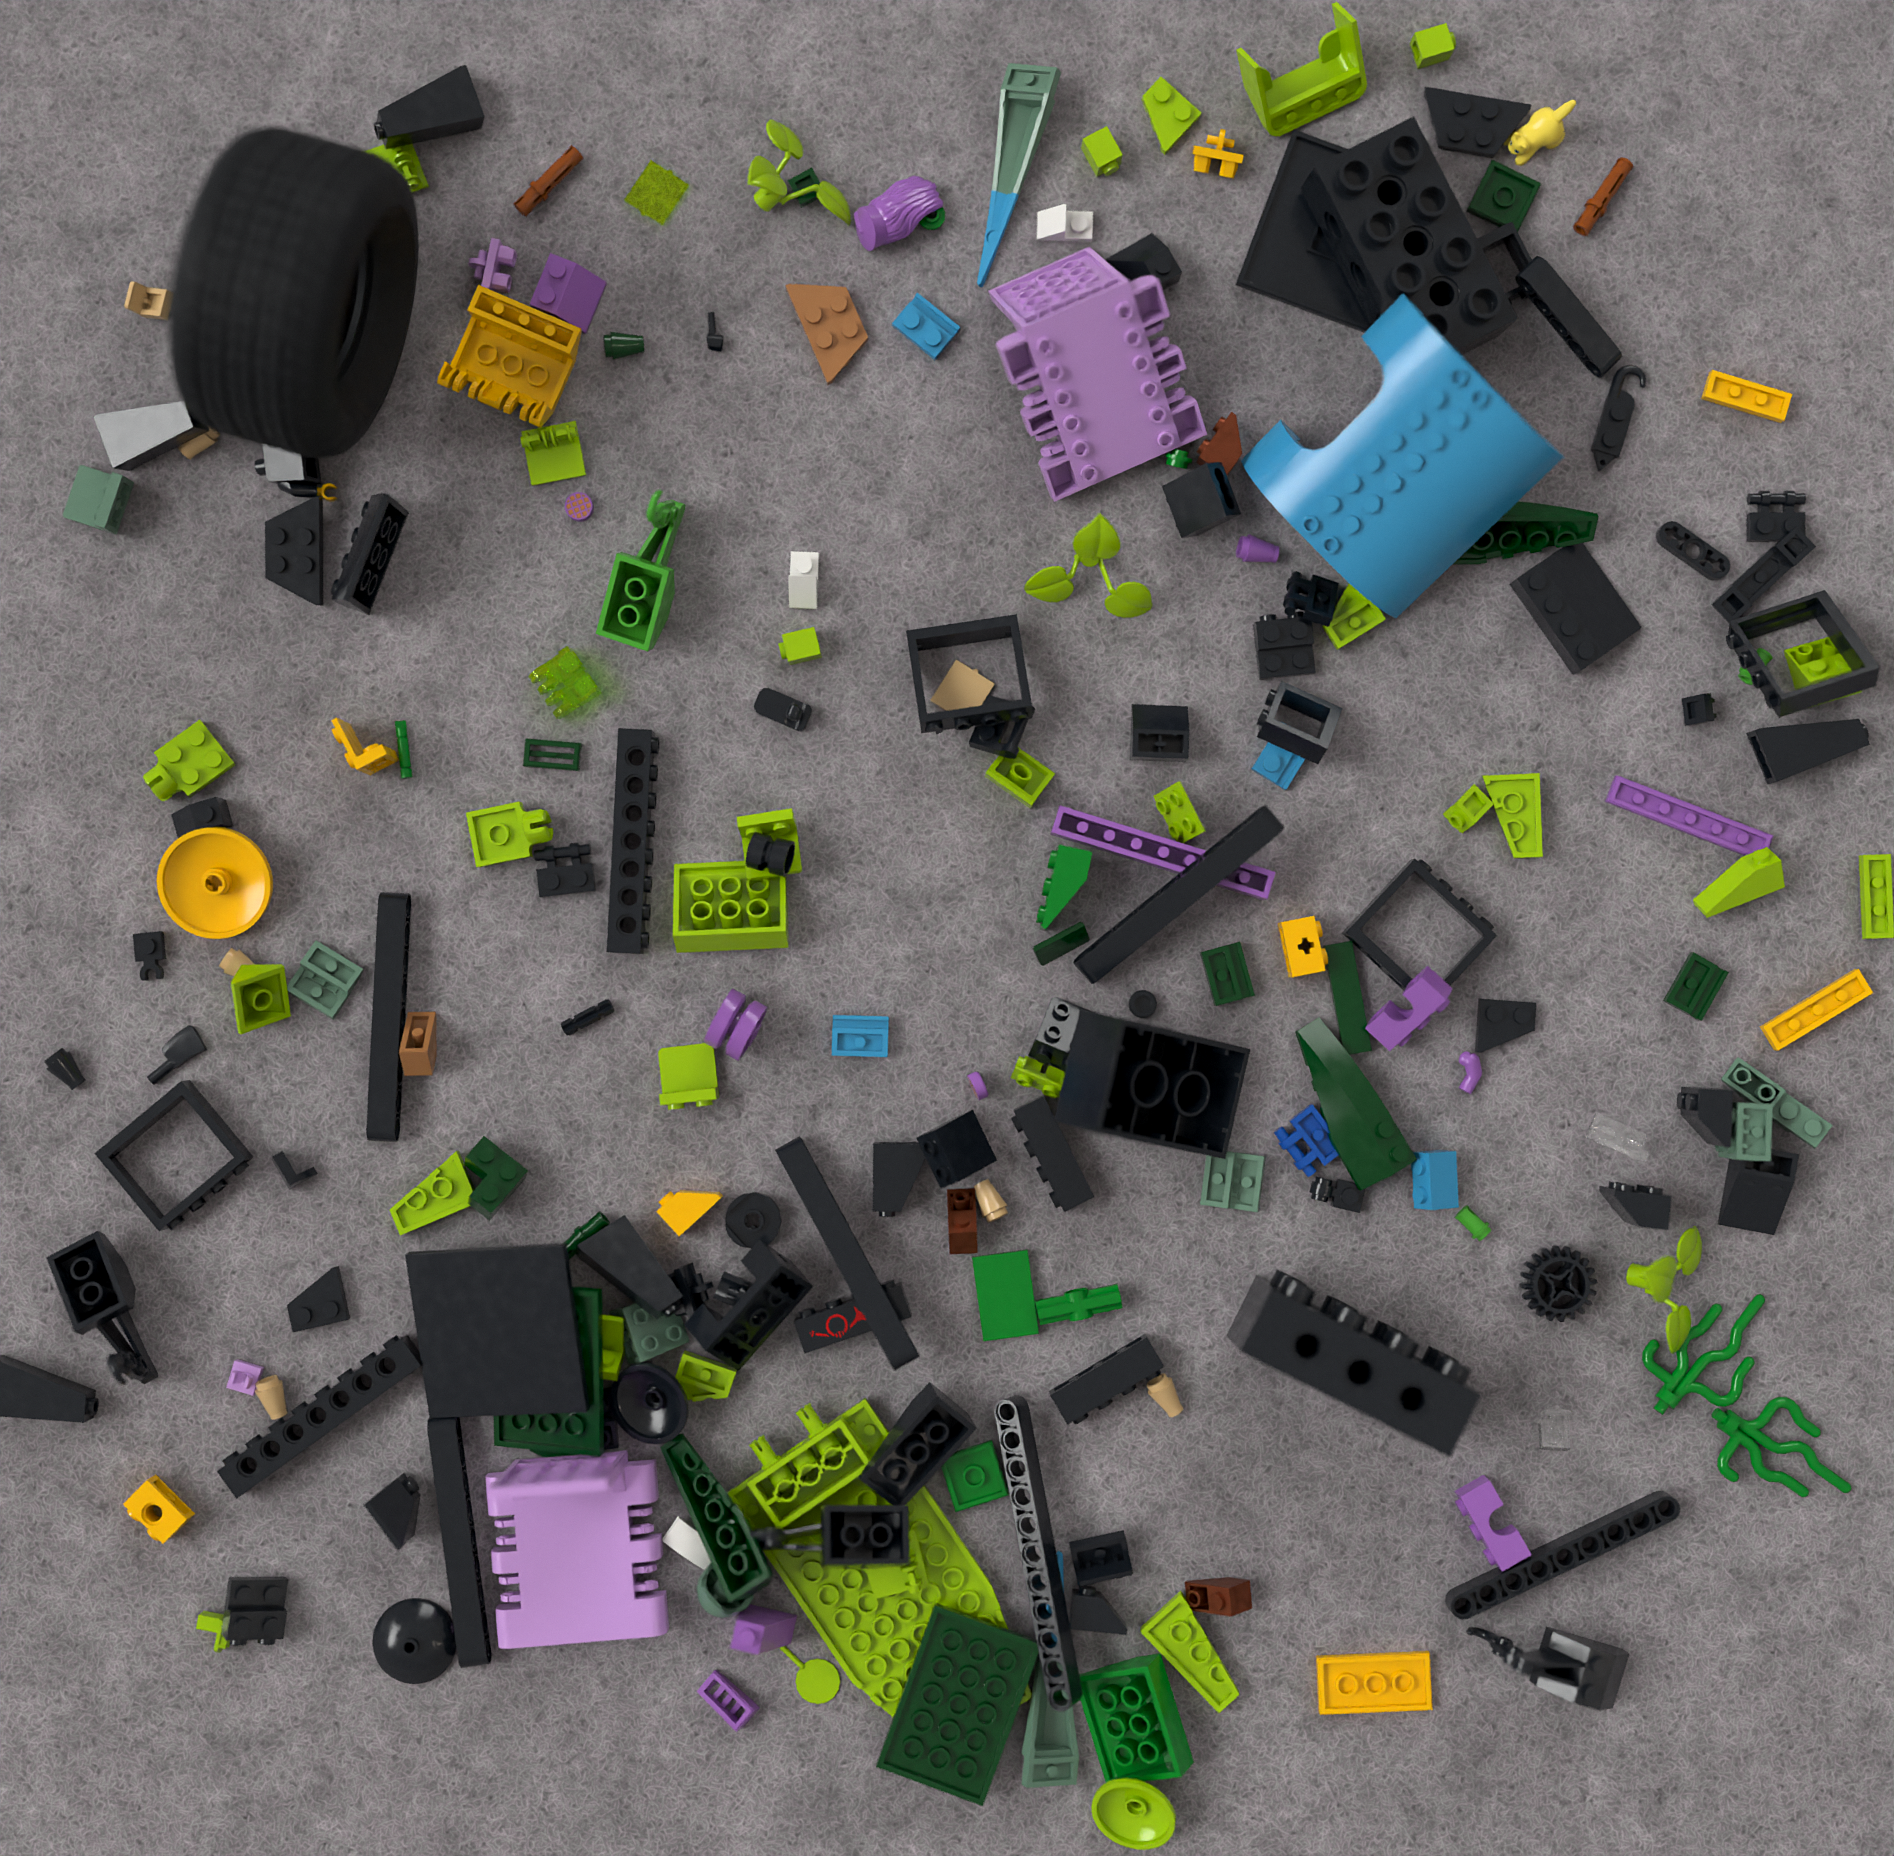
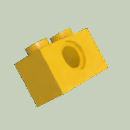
M157 1475L147 1479L123 1504L127 1508L129 1516L135 1521H140L147 1528L149 1536L156 1541H160L162 1544L170 1540L195 1515ZM154 1505L161 1508L162 1517L155 1515L153 1512Z

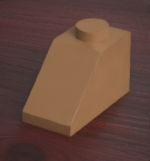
M408 1012L399 1050L405 1076L433 1075L437 1057L436 1012Z

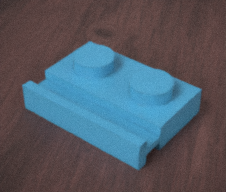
M919 293L915 295L914 299L907 304L892 323L896 330L933 360L938 358L952 341L953 337L960 331V327Z
M1267 742L1251 770L1286 790L1305 758Z
M833 1015L832 1056L888 1057L889 1016Z

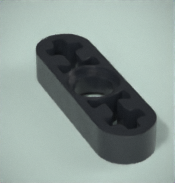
M1670 521L1658 528L1656 532L1658 544L1707 579L1719 580L1728 574L1730 570L1729 559L1681 524ZM1670 529H1673L1675 531L1673 536L1680 541L1685 537L1687 538V540L1683 542L1678 549L1676 546L1679 545L1680 542H1678L1676 539H1671L1670 541H1667L1665 539L1667 537V533L1664 531H1669ZM1688 544L1698 546L1700 550L1698 558L1693 559L1686 554ZM1708 553L1710 556L1707 557L1706 560H1708L1710 563L1719 561V569L1722 571H1717L1713 573L1711 571L1713 566L1706 561L1701 565L1699 564V562L1703 560Z

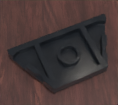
M1425 87L1424 97L1429 108V116L1434 127L1438 149L1494 158L1531 109V104Z
M314 497L265 522V578L319 606H323V498Z

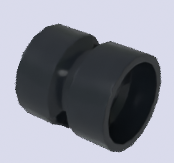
M755 832L748 845L746 866L747 868L764 871L768 868L771 874L786 877L792 866L795 843L794 841L777 838L773 841L770 835Z

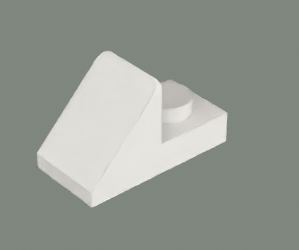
M1066 204L1037 212V241L1092 242L1093 212L1066 211Z
M791 551L790 575L788 576L789 608L817 609L819 552Z

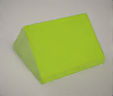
M1019 748L1016 759L998 756L987 770L985 777L1028 808H1031L1055 773Z
M281 964L241 965L231 981L238 1033L244 1034L290 1017L291 1012L284 966Z

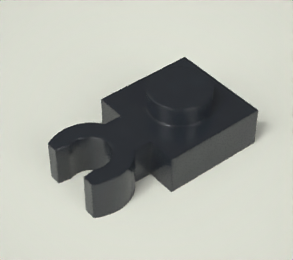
M164 931L133 934L135 962H143L144 964L140 970L141 980H149L148 972L151 969L155 970L156 979H163L164 970L159 965L158 960L166 959Z

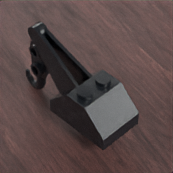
M96 1231L46 1257L74 1332L83 1335L97 1328L116 1350L117 1353L110 1354L107 1357V1366L114 1379L118 1383L125 1385L126 1380L122 1374L128 1376L131 1380L141 1381L142 1384L158 1378V1372L145 1349L129 1313V1310L134 1308L135 1285L125 1262L107 1236L100 1231ZM112 1319H117L131 1346L128 1344V1342L126 1341L122 1333L119 1331L115 1323L112 1321Z
M824 1505L821 1507V1524L785 1531L781 1527H768L749 1533L750 1537H756L762 1551L792 1550L821 1552V1567L875 1569L900 1567L910 1564L908 1505ZM821 1534V1546L782 1544V1542L790 1538Z
M1546 1626L1540 1648L1524 1652L1523 1649L1514 1646L1513 1641L1506 1637L1476 1627H1469L1466 1630L1468 1635H1474L1489 1642V1646L1493 1648L1492 1653L1502 1657V1662L1512 1666L1511 1668L1514 1671L1531 1676L1529 1681L1535 1686L1574 1704L1600 1711L1613 1708L1629 1658V1653L1624 1649Z

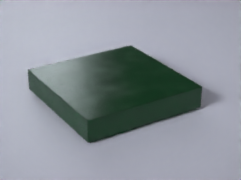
M1491 160L1466 211L1498 227L1512 221L1518 232L1542 183L1495 160Z

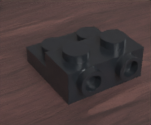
M1303 611L1295 612L1292 616L1287 615L1285 619H1277L1275 614L1263 615L1259 617L1260 621L1253 624L1259 680L1316 673L1312 621L1302 618Z
M283 1576L229 1577L221 1630L222 1636L226 1641H229V1644L244 1646L247 1644V1640H258V1643L261 1645H273L276 1639H284L287 1610L284 1607L288 1579Z

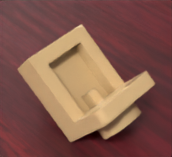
M131 281L124 307L145 318L168 320L171 291L149 288Z

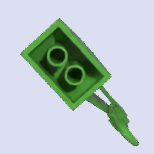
M657 490L650 499L646 517L653 524L654 528L637 556L624 552L616 553L596 630L597 635L645 651H650L654 648L669 617L675 594L674 569L667 567L679 525L685 512V504L674 500H667L658 504L662 490ZM666 533L656 563L651 562Z

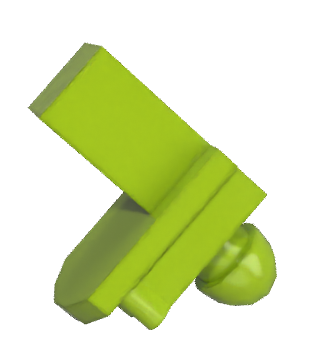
M203 1611L198 1615L196 1629L217 1633L214 1652L220 1653L223 1649L230 1646L229 1641H226L221 1634L224 1614Z

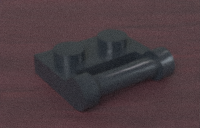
M988 695L984 705L1008 702V700ZM1032 706V717H1033L1034 712H1035V708ZM1032 717L1019 719V722H1015L1009 740L1005 744H1002L1001 741L1009 721H1002L994 726L975 725L969 740V746L1009 759H1016L1019 752V742L1028 720Z

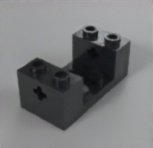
M760 1239L741 1260L757 1280L725 1316L702 1303L684 1324L705 1352L737 1371L744 1366L814 1287L791 1260ZM758 1312H761L758 1317L754 1318Z

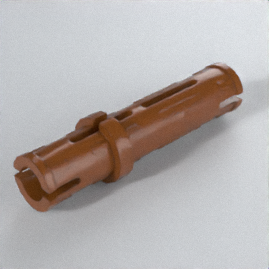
M571 145L540 178L529 184L526 192L513 203L514 207L523 216L527 217L537 204L542 200L546 201L552 189L584 159L581 153Z
M1624 157L1618 158L1593 198L1587 200L1585 210L1573 225V229L1578 234L1588 236L1599 217L1605 215L1607 205L1634 167L1630 160Z

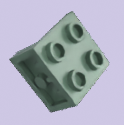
M80 465L63 512V517L117 535L134 482L114 472L108 474Z
M1732 1102L1731 1147L1715 1145L1718 1156L1736 1160L1771 1161L1773 1104Z
M636 1303L610 1311L612 1316L624 1319L625 1356L628 1364L646 1361L689 1342L681 1316H676L675 1313L668 1318L663 1315L656 1320Z

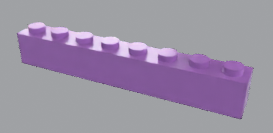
M1059 806L1050 835L1176 874H1179L1206 852L1203 849L1064 806ZM1243 863L1216 886L1260 900L1268 899L1276 872Z

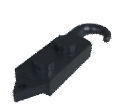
M1623 366L1616 371L1590 450L1594 453L1598 471H1601L1614 458L1620 457L1635 407L1633 397L1621 389L1624 379L1628 374H1634L1640 380V387L1644 388L1646 386L1645 373L1637 366Z

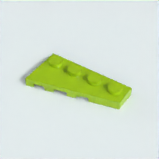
M1180 1590L1140 1627V1632L1207 1702L1220 1713L1240 1695L1239 1690Z

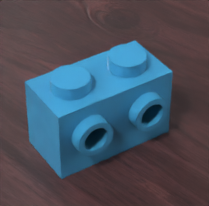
M1431 1150L1413 1152L1417 1159L1411 1163L1414 1208L1426 1210L1459 1208L1456 1151Z

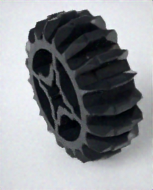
M1553 1245L1550 1253L1544 1247L1541 1249L1542 1258L1538 1254L1533 1253L1532 1258L1535 1263L1525 1262L1524 1265L1530 1268L1529 1273H1520V1276L1526 1278L1527 1282L1520 1283L1519 1287L1528 1289V1291L1522 1294V1298L1530 1300L1527 1305L1528 1308L1531 1310L1536 1309V1315L1539 1317L1546 1314V1319L1549 1321H1553L1556 1316L1559 1322H1564L1567 1315L1569 1319L1574 1320L1576 1316L1575 1310L1580 1314L1585 1313L1582 1307L1583 1303L1588 1306L1592 1305V1301L1587 1299L1588 1295L1595 1296L1597 1294L1595 1290L1590 1289V1285H1595L1598 1282L1594 1278H1589V1276L1595 1273V1270L1591 1267L1586 1268L1589 1260L1587 1258L1580 1259L1581 1253L1575 1250L1571 1253L1570 1247L1564 1246L1560 1251L1559 1246ZM1566 1261L1563 1267L1560 1266L1553 1273L1544 1270L1554 1262ZM1573 1269L1576 1270L1579 1279L1578 1290L1571 1283L1572 1276L1574 1275ZM1539 1277L1542 1278L1546 1284V1288L1543 1293L1545 1296L1543 1299L1541 1298L1538 1291ZM1549 1277L1561 1280L1563 1286L1568 1288V1291L1555 1286ZM1563 1295L1572 1297L1569 1302L1563 1305L1551 1306L1553 1301H1557Z

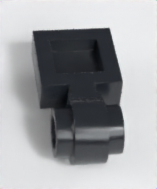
M1316 1176L1315 1182L1312 1181L1309 1191L1312 1193L1311 1199L1327 1202L1328 1197L1331 1198L1332 1196L1330 1206L1360 1213L1365 1189L1359 1191L1355 1183L1341 1179L1336 1180L1335 1188L1331 1186L1332 1180Z

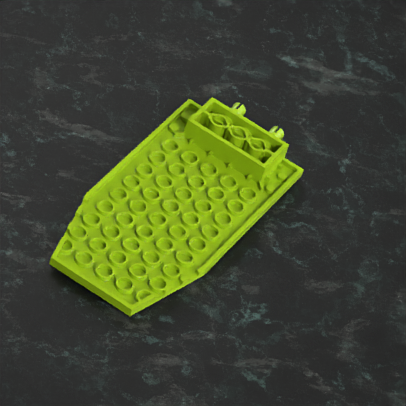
M866 1397L829 1423H823L811 1403H808L804 1408H800L795 1413L808 1430V1437L782 1455H776L765 1439V1436H759L758 1440L755 1439L749 1444V1447L752 1448L763 1466L759 1471L727 1492L748 1520L753 1531L768 1527H781L785 1531L821 1524V1507L824 1505H891L859 1479V1475L887 1437L889 1431ZM925 1485L906 1504L908 1505L909 1531L914 1529L916 1531L929 1585L920 1587L921 1591L910 1593V1591H905L874 1599L867 1569L821 1567V1552L764 1551L851 1682L858 1689H862L878 1707H882L892 1718L935 1603L1008 1629L992 1583ZM821 1534L790 1538L782 1542V1544L821 1546ZM1027 1684L1020 1705L1031 1698L1032 1692L1029 1684Z

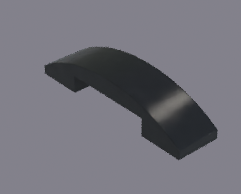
M1796 526L1755 561L1711 605L1728 623L1738 619L1764 592L1789 569L1796 566L1816 546Z

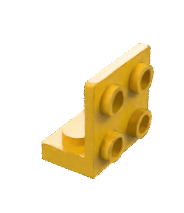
M337 717L332 719L335 727L332 729V733L339 744H344L347 753L344 755L352 769L356 768L359 772L372 775L399 761L396 751L383 744L378 745V743H375L363 749L350 723Z

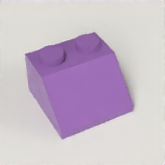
M550 253L529 305L534 309L581 328L582 333L586 334L607 283L577 263Z

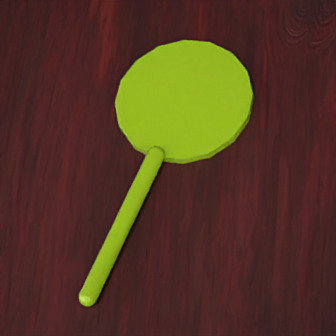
M786 1646L780 1647L800 1668L797 1672L795 1683L797 1691L803 1699L809 1703L822 1704L835 1697L839 1690L840 1677L838 1670L832 1663L817 1658L803 1664Z

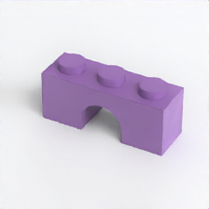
M1426 966L1408 983L1402 994L1411 1002L1413 1009H1401L1389 1000L1370 1018L1365 1029L1389 1051L1397 1044L1402 1047L1412 1037L1411 1032L1415 1028L1421 1030L1431 1020L1430 1015L1434 1011L1440 1013L1450 1003L1448 997L1453 988L1429 966Z
M1482 1475L1454 1491L1458 1497L1455 1504L1463 1517L1469 1516L1472 1522L1469 1529L1477 1541H1483L1487 1548L1483 1550V1554L1491 1566L1496 1564L1501 1571H1504L1532 1555L1519 1531L1512 1524L1500 1530L1490 1528L1489 1518L1492 1512L1503 1506V1503L1486 1476Z

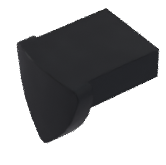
M283 1151L272 1156V1161L289 1190L318 1174L315 1168L312 1167L296 1175Z

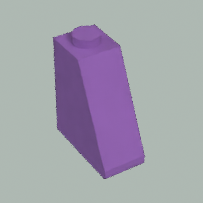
M749 1604L744 1611L738 1614L730 1648L759 1655L791 1644L797 1615Z

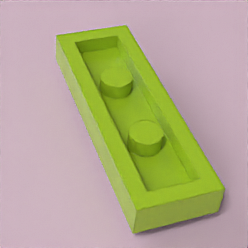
M1891 854L1859 855L1862 939L1894 938Z

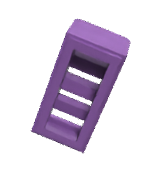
M714 1670L696 1691L736 1732L741 1730L760 1709L751 1698L718 1670ZM718 1682L721 1686L711 1695L709 1693L710 1689ZM726 1690L729 1694L722 1702L718 1701L717 1699ZM734 1698L737 1703L729 1710L727 1705ZM743 1707L745 1711L738 1718L735 1714Z

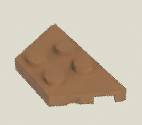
M787 284L785 285L825 380L829 385L835 380V377L844 366L849 364L855 353L868 341L866 331L846 287Z

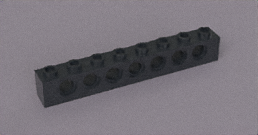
M618 728L606 951L609 953L644 954V949L649 947V932H645V921H650L651 905L646 904L647 893L652 891V876H648V865H653L654 850L649 848L650 837L655 835V821L651 820V809H656L657 795L652 793V783L657 782L658 765L653 764L654 754L659 753V737H655L653 730ZM638 751L644 752V762L638 766L633 765L631 761L632 755ZM635 779H641L644 784L642 791L637 794L632 793L630 790L631 782ZM640 807L642 810L641 818L635 822L631 821L628 816L630 809ZM637 834L641 839L639 847L633 850L629 849L627 846L628 838L631 835ZM636 862L639 866V873L635 877L630 878L626 874V867L629 863ZM629 890H635L638 895L637 902L633 905H627L624 901L625 893ZM627 918H633L636 921V929L628 934L623 930V922Z
M397 1335L383 1344L385 1350L379 1355L372 1352L360 1361L362 1367L354 1372L350 1368L337 1377L340 1383L330 1388L329 1385H326L314 1394L317 1399L308 1405L304 1401L291 1411L294 1415L286 1422L282 1417L268 1427L271 1431L268 1435L262 1438L258 1434L245 1444L248 1449L243 1453L239 1454L236 1450L222 1460L225 1466L217 1472L237 1499L419 1368L421 1366L420 1351L410 1337L405 1335L399 1339ZM386 1357L393 1359L395 1362L394 1371H390L384 1366V1359ZM362 1374H367L371 1377V1387H366L362 1384ZM339 1391H345L349 1395L348 1404L342 1403L339 1400ZM317 1407L325 1410V1420H320L316 1416ZM294 1424H298L302 1427V1437H299L294 1434ZM271 1440L276 1441L280 1445V1453H275L271 1450ZM248 1457L256 1460V1470L248 1466Z

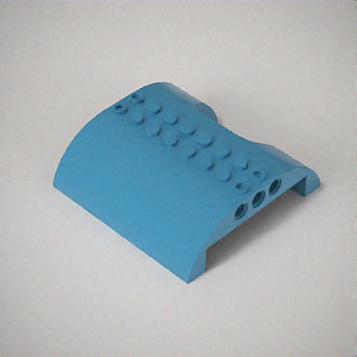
M1402 294L1361 336L1377 356L1382 365L1384 375L1381 391L1363 412L1333 442L1324 448L1315 450L1302 446L1299 443L1301 439L1282 420H1279L1241 460L1243 467L1259 490L1304 539L1357 591L1375 606L1394 618H1397L1564 458L1545 436L1542 437L1422 316L1423 313L1405 294Z

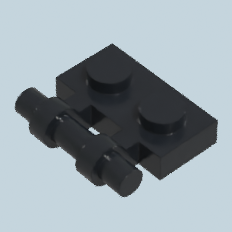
M1759 491L1758 494H1748L1747 504L1757 505V512L1746 514L1747 542H1778L1796 526L1806 535L1805 512H1794V505L1805 504L1806 494L1795 493V491H1784L1777 494H1770V491ZM1769 505H1782V512H1769Z
M1293 572L1287 581L1286 589L1288 593L1284 596L1283 601L1285 614L1292 616L1297 609L1303 610L1302 618L1329 627L1333 619L1339 583L1314 574L1309 581L1303 579L1300 572Z
M579 842L570 843L566 847L555 848L554 845L545 846L541 850H534L535 861L546 860L547 868L536 869L539 897L596 891L593 863L582 864L581 856L591 855L590 844L579 845ZM571 857L572 865L557 867L556 859Z

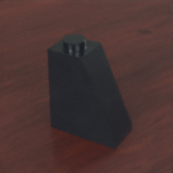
M918 1142L873 1143V1212H879V1216L894 1217L895 1212H901L925 1161L924 1153Z

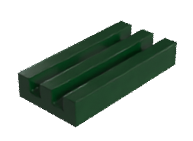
M525 738L523 766L580 772L579 764L581 761L582 744ZM531 745L574 749V754L532 751ZM530 756L573 760V765L530 761Z

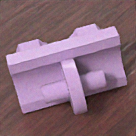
M491 238L489 251L479 250L478 258H469L468 265L475 269L474 278L482 280L481 286L494 292H510L511 276L499 272L501 265L515 266L517 252L512 248L503 246L500 239Z

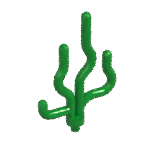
M1758 1294L1754 1296L1734 1323L1730 1332L1728 1346L1722 1350H1712L1703 1353L1689 1370L1687 1346L1692 1339L1702 1336L1709 1330L1722 1312L1720 1304H1713L1701 1321L1690 1328L1685 1342L1676 1351L1677 1366L1672 1374L1653 1359L1654 1354L1659 1349V1342L1655 1339L1648 1342L1642 1352L1643 1364L1648 1371L1664 1382V1385L1655 1395L1659 1401L1654 1406V1410L1661 1415L1666 1412L1668 1407L1674 1410L1682 1398L1689 1393H1697L1710 1403L1720 1407L1732 1405L1739 1399L1743 1391L1744 1378L1755 1364L1754 1359L1750 1356L1745 1357L1735 1370L1731 1380V1389L1724 1396L1718 1395L1708 1386L1695 1381L1709 1363L1730 1359L1738 1352L1742 1342L1743 1331L1765 1303L1763 1295Z
M1776 1397L1770 1400L1760 1415L1754 1420H1745L1732 1410L1723 1412L1721 1409L1716 1408L1712 1412L1711 1417L1718 1421L1717 1428L1730 1436L1717 1459L1719 1472L1730 1482H1737L1739 1480L1738 1473L1729 1467V1461L1741 1444L1748 1450L1753 1470L1760 1478L1768 1482L1781 1483L1800 1497H1807L1809 1495L1808 1488L1782 1471L1769 1470L1764 1466L1761 1451L1756 1443L1758 1442L1776 1454L1801 1453L1808 1466L1817 1475L1843 1493L1851 1491V1485L1821 1464L1814 1450L1808 1444L1801 1441L1778 1443L1760 1431L1770 1422L1778 1409L1785 1408L1789 1411L1794 1423L1814 1438L1819 1437L1821 1430L1804 1417L1800 1406L1792 1399Z

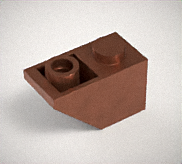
M1233 412L1229 414L1227 419L1223 416L1219 419L1213 428V431L1216 432L1211 441L1205 439L1196 452L1200 455L1196 462L1197 464L1202 466L1205 463L1222 462L1227 476L1242 455L1237 418Z
M975 1188L947 1189L950 1254L978 1253Z
M1225 1577L1185 1581L1186 1600L1192 1611L1232 1617L1252 1609L1250 1580Z

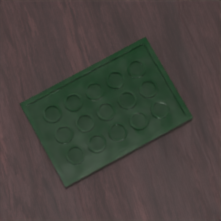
M573 1286L590 1409L587 1412L493 1416L494 1446L599 1457L604 1453L602 1289Z
M935 1603L876 1762V1767L983 1806L1039 1654L1037 1640Z

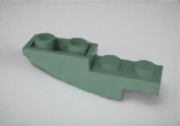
M1739 1057L1736 1058L1720 1079L1748 1103L1773 1104L1772 1121L1814 1149L1833 1126Z

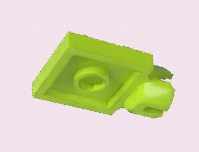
M198 720L153 752L157 756L158 763L143 775V779L161 801H166L177 792L182 791L191 798L236 764L202 721Z
M520 801L466 812L477 868L533 857L532 847L535 844L548 842L553 839V828H548L547 826L538 828V825L552 823L549 813L543 809L527 812Z

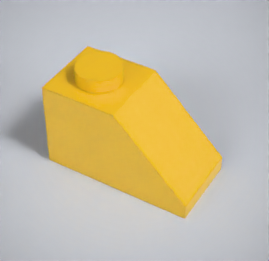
M680 1190L674 1195L670 1191L658 1202L662 1207L656 1212L680 1236L719 1201L723 1195L720 1192Z

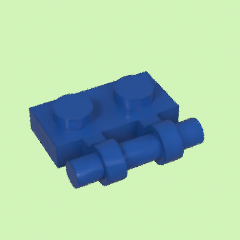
M1313 1104L1308 1105L1289 1120L1295 1128L1292 1133L1288 1134L1283 1126L1274 1131V1134L1279 1139L1278 1144L1280 1147L1289 1152L1295 1160L1294 1165L1298 1170L1302 1169L1307 1177L1312 1176L1317 1171L1311 1164L1313 1160L1318 1158L1322 1165L1325 1166L1338 1156L1328 1136V1133H1330L1328 1125ZM1301 1138L1311 1149L1305 1154L1295 1143Z

